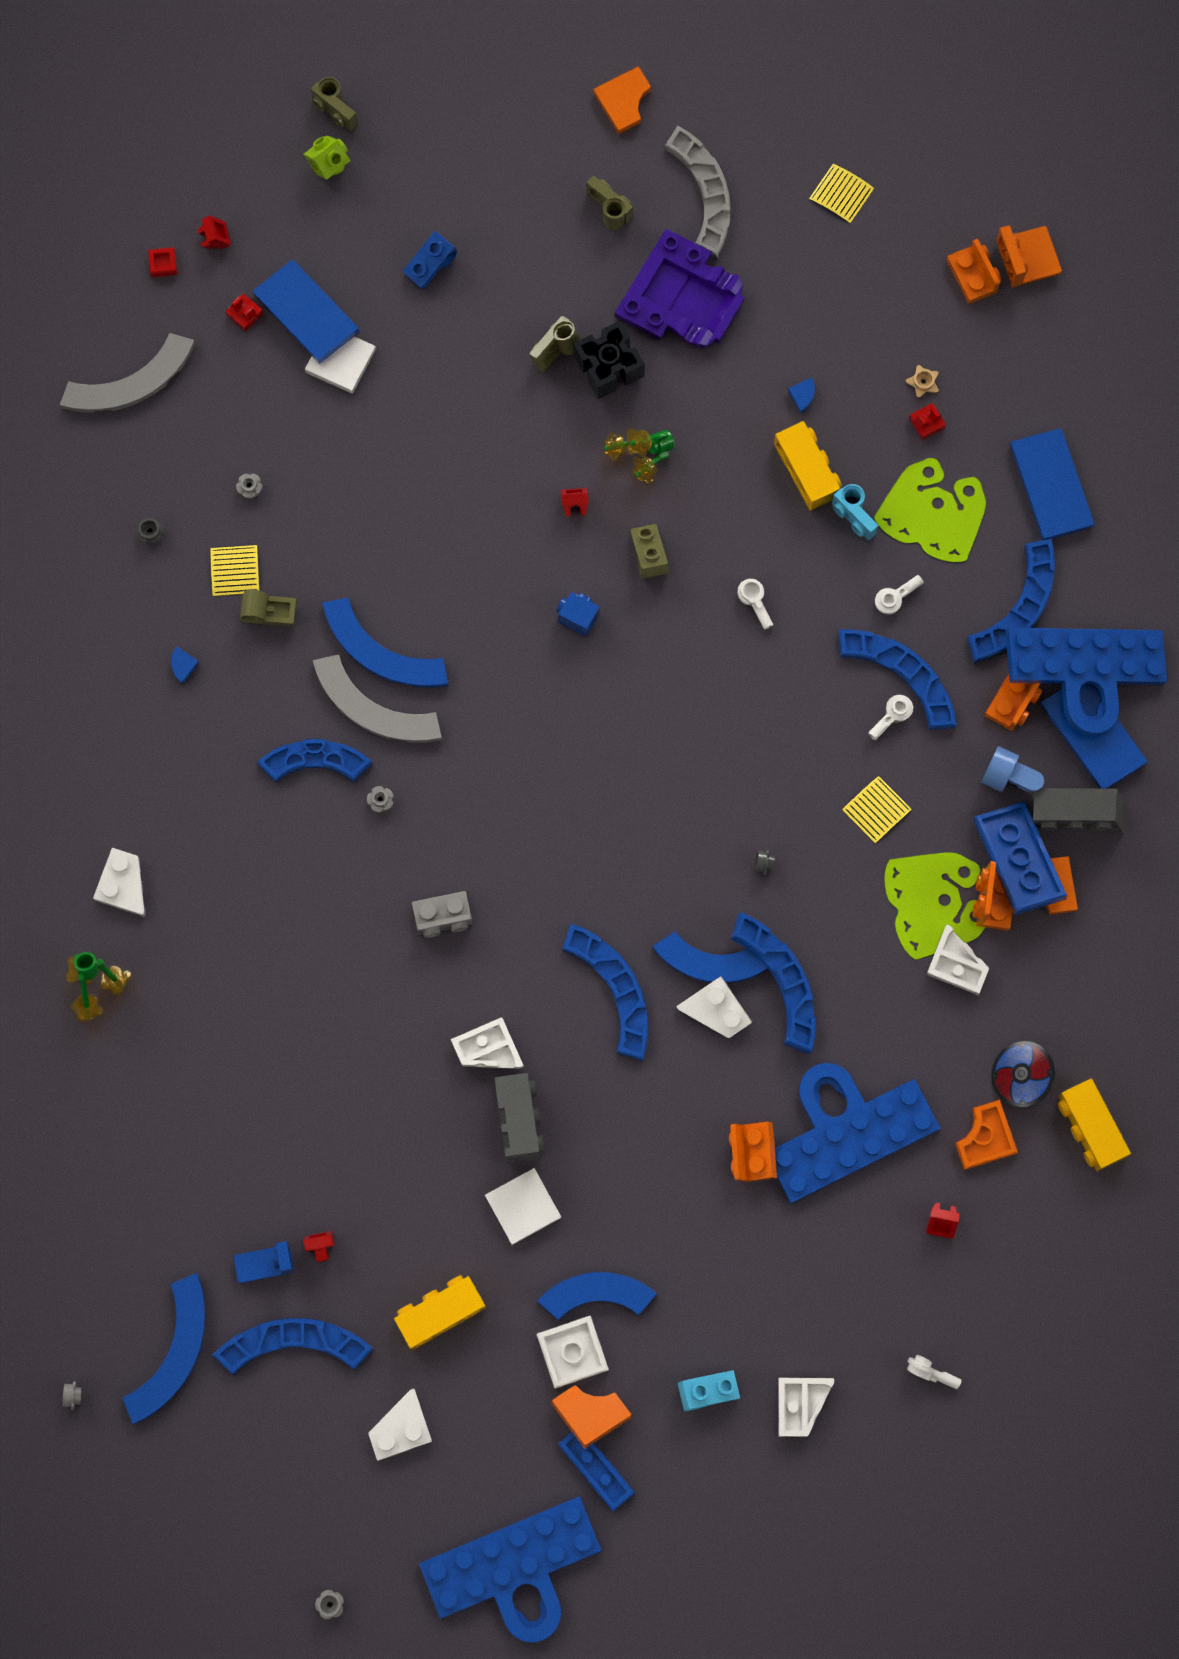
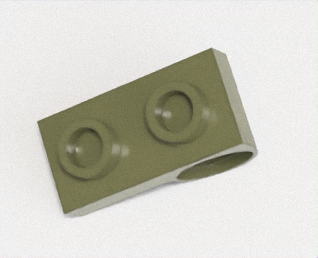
M325 77L311 88L314 106L321 112L325 110L329 113L332 120L339 127L345 126L349 131H352L358 125L356 112L342 102L341 86L337 79ZM329 91L335 92V94L331 96L325 95V93Z
M594 175L586 182V194L603 207V223L607 228L611 230L620 229L633 218V206L630 200L623 195L619 196L616 194L609 183L603 179H597ZM611 211H618L620 215L611 216L608 213Z
M561 316L550 327L545 336L534 345L529 355L536 369L545 373L561 353L573 355V343L581 340L574 324L568 318Z
M651 524L630 529L641 578L647 579L669 574L668 561L657 525Z
M246 590L242 596L240 622L294 627L297 599L268 596L267 593L259 590Z

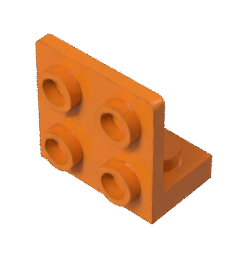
M1010 225L999 229L996 243L1012 288L1061 274L1062 269L1046 226L1014 234Z
M990 861L988 866L982 868L981 874L977 876L976 891H980L978 901L974 902L972 916L977 918L976 926L1009 931L1012 908L995 872L996 862Z

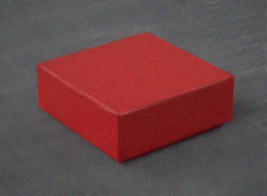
M174 247L148 250L152 278L178 275Z

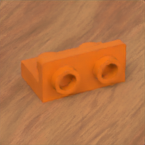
M978 238L972 241L970 247L948 255L946 259L968 304L997 293L1001 282L998 269L996 267L993 268L989 261L990 255L987 247L981 245Z
M1008 674L984 716L1012 732L1016 725L1022 727L1029 715L1026 708L1030 702L1035 704L1043 691L1039 688L1041 683H1010Z
M766 1121L746 1125L731 1124L729 1143L732 1147L733 1160L731 1161V1171L734 1179L742 1182L776 1179L777 1169L773 1122Z

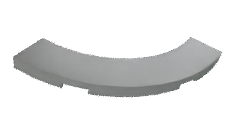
M677 125L665 145V150L678 158L689 169L698 183L704 203V220L695 244L711 251V257L717 260L725 244L730 224L731 207L727 182L716 159L704 148L701 141Z
M169 333L161 350L146 366L118 381L94 385L68 381L60 403L61 409L85 413L105 410L116 411L146 400L168 384L167 382L183 368L192 353L195 340Z
M339 654L313 660L317 677L325 693L336 705L337 709L359 727L386 739L407 741L409 743H426L442 740L436 712L407 714L384 708L371 701L355 687L343 668Z

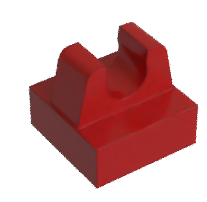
M211 215L202 219L203 225L197 230L198 234L206 236V240L200 243L202 247L206 249L216 247L225 249L231 245L225 221Z
M244 293L238 296L225 311L226 316L245 332L263 315V310Z
M933 403L909 416L910 422L922 440L945 429L946 426Z
M587 488L561 490V502L566 516H571L570 509L575 505L580 507L581 516L586 514L587 504L589 503Z
M935 1203L927 1222L926 1234L954 1239L960 1213L956 1211V1207L951 1206L950 1211L940 1209V1203Z
M328 1231L304 1236L305 1250L315 1251L317 1263L328 1261L327 1247L334 1246L333 1232Z

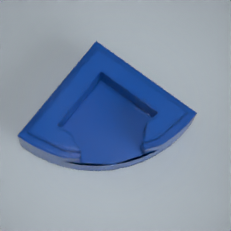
M812 377L788 388V393L800 414L810 406L814 397L815 385Z
M176 646L171 657V667L175 677L183 685L199 665V662Z

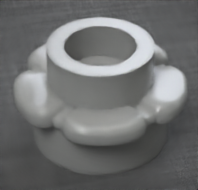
M246 473L239 477V483L236 484V490L239 494L248 499L255 498L260 494L263 486L258 475Z
M382 786L374 787L372 792L367 795V803L371 805L373 811L378 813L385 812L393 805V793L390 789H384ZM379 797H382L383 800H382V801H378V798H379Z
M73 1381V1384H64L63 1407H71V1410H74L75 1405L81 1404L82 1387H76L75 1381Z
M325 1590L321 1593L320 1598L316 1599L315 1607L320 1612L322 1618L329 1620L332 1617L341 1615L344 1600L340 1593ZM328 1602H332L333 1606L331 1608L327 1606Z

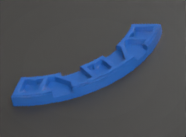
M1051 538L1025 544L1027 560L1025 585L1020 598L1010 613L992 627L967 637L974 664L993 658L1007 650L1005 631L1008 628H1033L1040 618L1048 602L1054 579L1055 557Z
M349 597L322 602L326 619L334 636L346 653L367 671L396 684L401 683L418 688L449 686L443 658L416 659L394 653L378 644L365 632L353 613Z
M841 629L838 631L840 657L874 662L902 678L920 700L927 718L929 730L953 729L957 727L955 712L948 693H946L938 675L918 654L894 639H887L872 632L853 629Z
M740 912L737 915L730 939L753 952L774 976L782 993L786 1010L787 1024L784 1045L810 1054L815 1040L816 1018L814 1017L812 1003L814 999L804 970L789 947L771 933V930L766 925Z
M571 923L562 951L586 962L606 982L616 1001L620 1018V1038L617 1054L643 1062L647 1047L648 1017L646 1003L636 976L622 956L604 942L602 938Z
M198 1273L170 1284L176 1304L174 1338L165 1360L156 1373L140 1388L122 1398L133 1425L147 1419L165 1406L177 1391L182 1388L197 1362L203 1344L206 1317L204 1293Z
M289 1318L262 1323L243 1333L241 1332L223 1344L212 1356L234 1375L250 1361L271 1351L286 1348H308L328 1353L355 1370L374 1349L355 1334L336 1325L313 1319Z

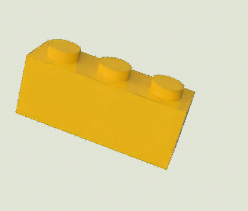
M802 421L776 433L774 445L811 511L832 501L834 494L840 490L842 484L838 475L835 472L832 473L828 467L829 459L825 451L819 450L816 444L817 437L811 427L807 428L805 422Z
M1092 1078L1062 1092L1058 1096L1060 1100L1057 1102L1059 1110L1064 1117L1068 1116L1073 1125L1070 1127L1071 1133L1077 1142L1081 1141L1086 1150L1083 1152L1084 1158L1091 1168H1095L1096 1172L1127 1158L1131 1154Z
M462 1275L457 1276L447 1283L448 1288L438 1293L437 1289L422 1297V1303L415 1307L411 1303L397 1311L399 1316L395 1317L394 1320L411 1350L418 1348L486 1309L469 1276L464 1279Z

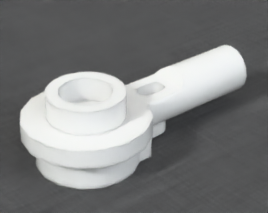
M917 575L896 590L892 588L880 590L875 598L877 610L886 615L896 613L901 607L902 598L924 583L922 578Z
M746 579L741 582L737 591L740 601L746 605H752L764 630L772 627L773 623L761 601L764 596L763 585L756 579Z
M904 695L891 697L886 705V715L868 732V735L873 740H877L893 722L898 723L910 718L913 712L911 700Z
M923 1356L909 1357L907 1361L909 1363L907 1370L923 1379L933 1382L939 1381L956 1390L961 1384V1379L930 1367L932 1362Z

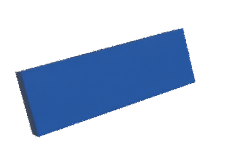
M572 1432L558 1443L559 1447L612 1512L635 1493L595 1443L584 1449Z

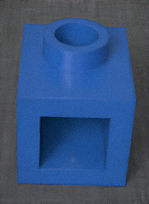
M571 592L567 599L562 598L556 612L559 613L558 623L587 637L600 615V606L592 603L593 600L585 594L579 593L577 595Z

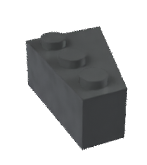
M1041 788L1039 791L1034 792L1033 821L1043 831L1063 829L1124 835L1126 803L1118 789Z
M528 1073L495 1077L506 1163L513 1164L540 1160L539 1152L545 1150L543 1136L537 1135L535 1124H541L539 1108H533L531 1097L537 1096L535 1081L529 1080Z

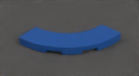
M306 739L289 745L285 744L272 750L257 761V765L276 783L288 774L306 768L330 769L344 775L354 783L373 764L370 759L356 749L345 744L326 741L325 739Z
M676 931L652 946L657 955L675 971L694 978V980L712 983L721 976L726 983H737L751 979L768 970L767 966L749 949L727 955L709 954L687 944Z
M594 1272L574 1276L560 1282L543 1294L537 1302L558 1321L570 1310L596 1301L619 1304L639 1316L657 1293L640 1281L628 1276L608 1272Z

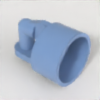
M998 746L981 783L1002 793L1008 782L1026 792L1032 793L1042 788L1044 777L1040 772L1018 763L1019 755Z

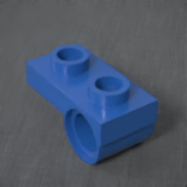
M434 231L402 272L420 288L425 289L439 270L446 268L457 255V248L440 233Z

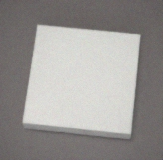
M353 337L320 364L311 356L305 368V373L353 394L376 351V346Z
M535 1168L485 1195L511 1245L561 1219V1215Z
M591 1316L537 1334L555 1389L609 1371Z

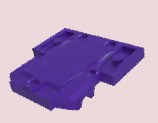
M666 228L616 309L614 317L659 341L668 329L685 342L704 349L713 342L719 344L732 324L733 319L744 303L745 297L741 295L743 283L739 275L729 274L721 266L712 268L706 265L711 257V251Z

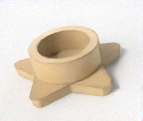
M917 365L915 375L906 379V384L915 388L917 398H920L926 392L937 393L939 389L935 384V379L939 372L923 369L920 365Z

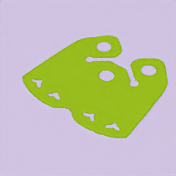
M927 458L908 466L874 516L876 523L885 533L900 542H918L922 549L932 557L948 562L966 561L986 507V499L980 481L975 477L956 481L954 491L960 503L964 506L963 510H958V505L952 493L939 487L925 489L922 492L917 490L919 485L927 486L943 480L944 472L937 459ZM924 468H933L934 475L931 478L925 477L923 475ZM972 486L975 490L974 495L970 497L964 495V487ZM941 498L944 502L943 507L940 509L934 508L932 505L933 499ZM883 518H890L891 526H889L887 521H884ZM906 528L910 535H906L904 532L900 533L899 531ZM938 543V547L940 550H937L936 547L930 546V544ZM954 549H956V551H957L960 555H956L955 553H954V554H949V552H951V551H953Z
M945 852L890 859L887 863L885 889L888 900L898 909V915L895 920L896 932L905 951L915 960L935 954L946 924L954 929L953 932L964 943L978 938L985 929V927L976 926V922L970 918L974 902L977 900H971L967 903L959 923L953 922L962 906L958 888L947 880L942 879L943 874H948L950 879L963 888L972 887L981 871L979 865L974 861L957 853ZM965 866L969 868V877L962 878L959 876L958 870L960 867ZM894 867L898 872H900V874H898L895 878H893V874L895 873L893 870ZM895 888L902 891L899 899L897 898V892L894 890ZM947 894L951 899L950 904L947 906L941 905L939 903L940 895ZM904 921L911 925L907 932H905L906 926ZM910 941L918 943L917 951L914 950V946L910 944Z

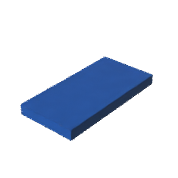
M293 259L252 291L260 303L319 364L360 332L359 327Z
M1062 428L1012 441L1010 447L1041 539H1054L1093 528L1095 524Z
M1084 684L1080 687L1079 691L1080 704L1083 706L1084 713L1093 717L1097 714L1101 695L1093 685ZM1062 689L1040 703L1042 709L1099 789L1110 788L1147 764L1148 761L1118 719L1105 733L1097 736H1087L1074 730L1066 720Z
M1025 801L974 817L973 822L991 861L996 862L995 872L1014 915L1066 900L1067 894Z

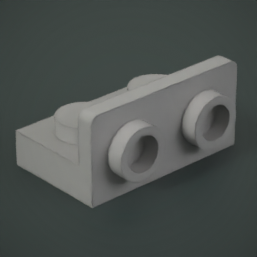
M466 891L412 902L419 936L424 935L425 938L436 937L441 934L440 931L451 929L452 932H460L468 929V925H473Z

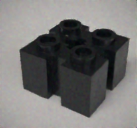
M621 321L602 329L601 337L595 339L591 334L573 343V356L582 372L588 371V383L597 399L616 391L617 383L622 380L625 385H628L645 377V363L636 347L630 349V337Z

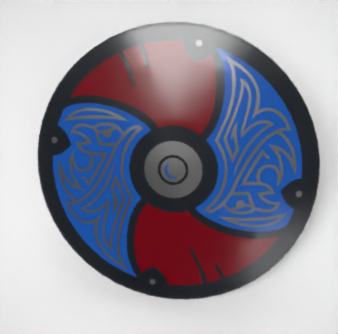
M1030 1041L1015 1042L1004 1048L997 1056L992 1068V1084L997 1095L1005 1103L1019 1108L1030 1107L1042 1101L1050 1092L1055 1079V1066L1050 1054L1039 1044Z

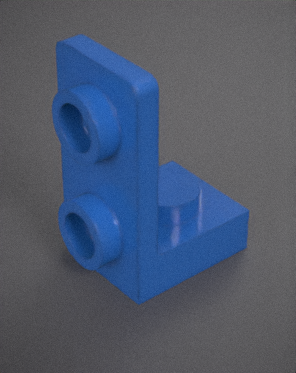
M287 1241L275 1243L276 1247L235 1255L234 1262L238 1282L245 1283L295 1273L289 1243Z

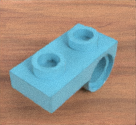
M849 484L834 494L832 501L833 510L839 517H845L851 523L853 531L858 536H864L869 541L876 535L879 525L862 509L865 498L863 489L856 484ZM853 496L858 500V502L856 504H850L845 500V498Z
M734 1370L677 1383L684 1412L740 1399Z

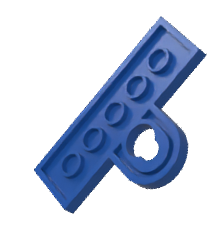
M1008 628L1005 631L1010 683L1061 684L1066 720L1074 730L1083 735H1101L1115 724L1119 715L1117 684L1164 685L1167 683L1162 630ZM1084 684L1093 685L1101 695L1097 714L1093 717L1086 715L1083 706L1080 704L1079 691L1080 687Z
M832 1063L818 1064L805 1073L799 1086L800 1102L814 1129L775 1148L777 1179L790 1204L939 1131L941 1128L915 1079L865 1103L851 1075L844 1068ZM829 1084L836 1092L844 1096L847 1108L842 1115L832 1117L822 1111L820 1107L821 1098L819 1096V1088L822 1085Z
M579 1496L421 1562L419 1565L440 1619L495 1597L505 1625L510 1633L525 1642H539L554 1633L561 1619L560 1602L548 1573L602 1550ZM531 1584L540 1592L541 1602L539 1607L541 1615L536 1621H528L524 1614L518 1611L513 1604V1593L520 1585Z

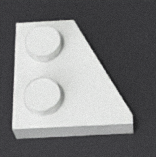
M112 848L94 894V901L144 917L146 912L143 901L139 857Z
M946 924L926 975L979 995L989 967L980 958H977L968 944L964 943L953 932L954 929Z
M722 976L676 1006L681 1012L727 1038H730L752 1023Z
M502 1017L451 1039L463 1067L524 1068Z
M778 1378V1437H808L834 1384V1378Z
M411 1389L368 1433L377 1461L432 1442L415 1389Z

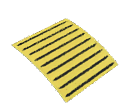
M833 164L809 199L823 205L851 223L874 188L851 172Z
M257 545L211 548L213 596L244 594L246 590H259Z
M878 776L842 810L876 843L912 809Z

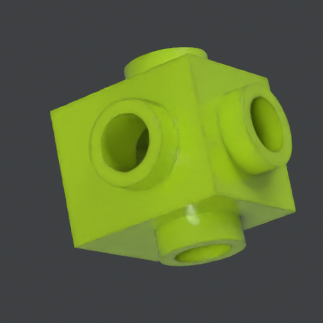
M330 136L320 137L313 143V147L303 154L315 174L326 180L332 175L341 173L345 169V165L351 161L346 154L348 151L346 145L340 139H334Z

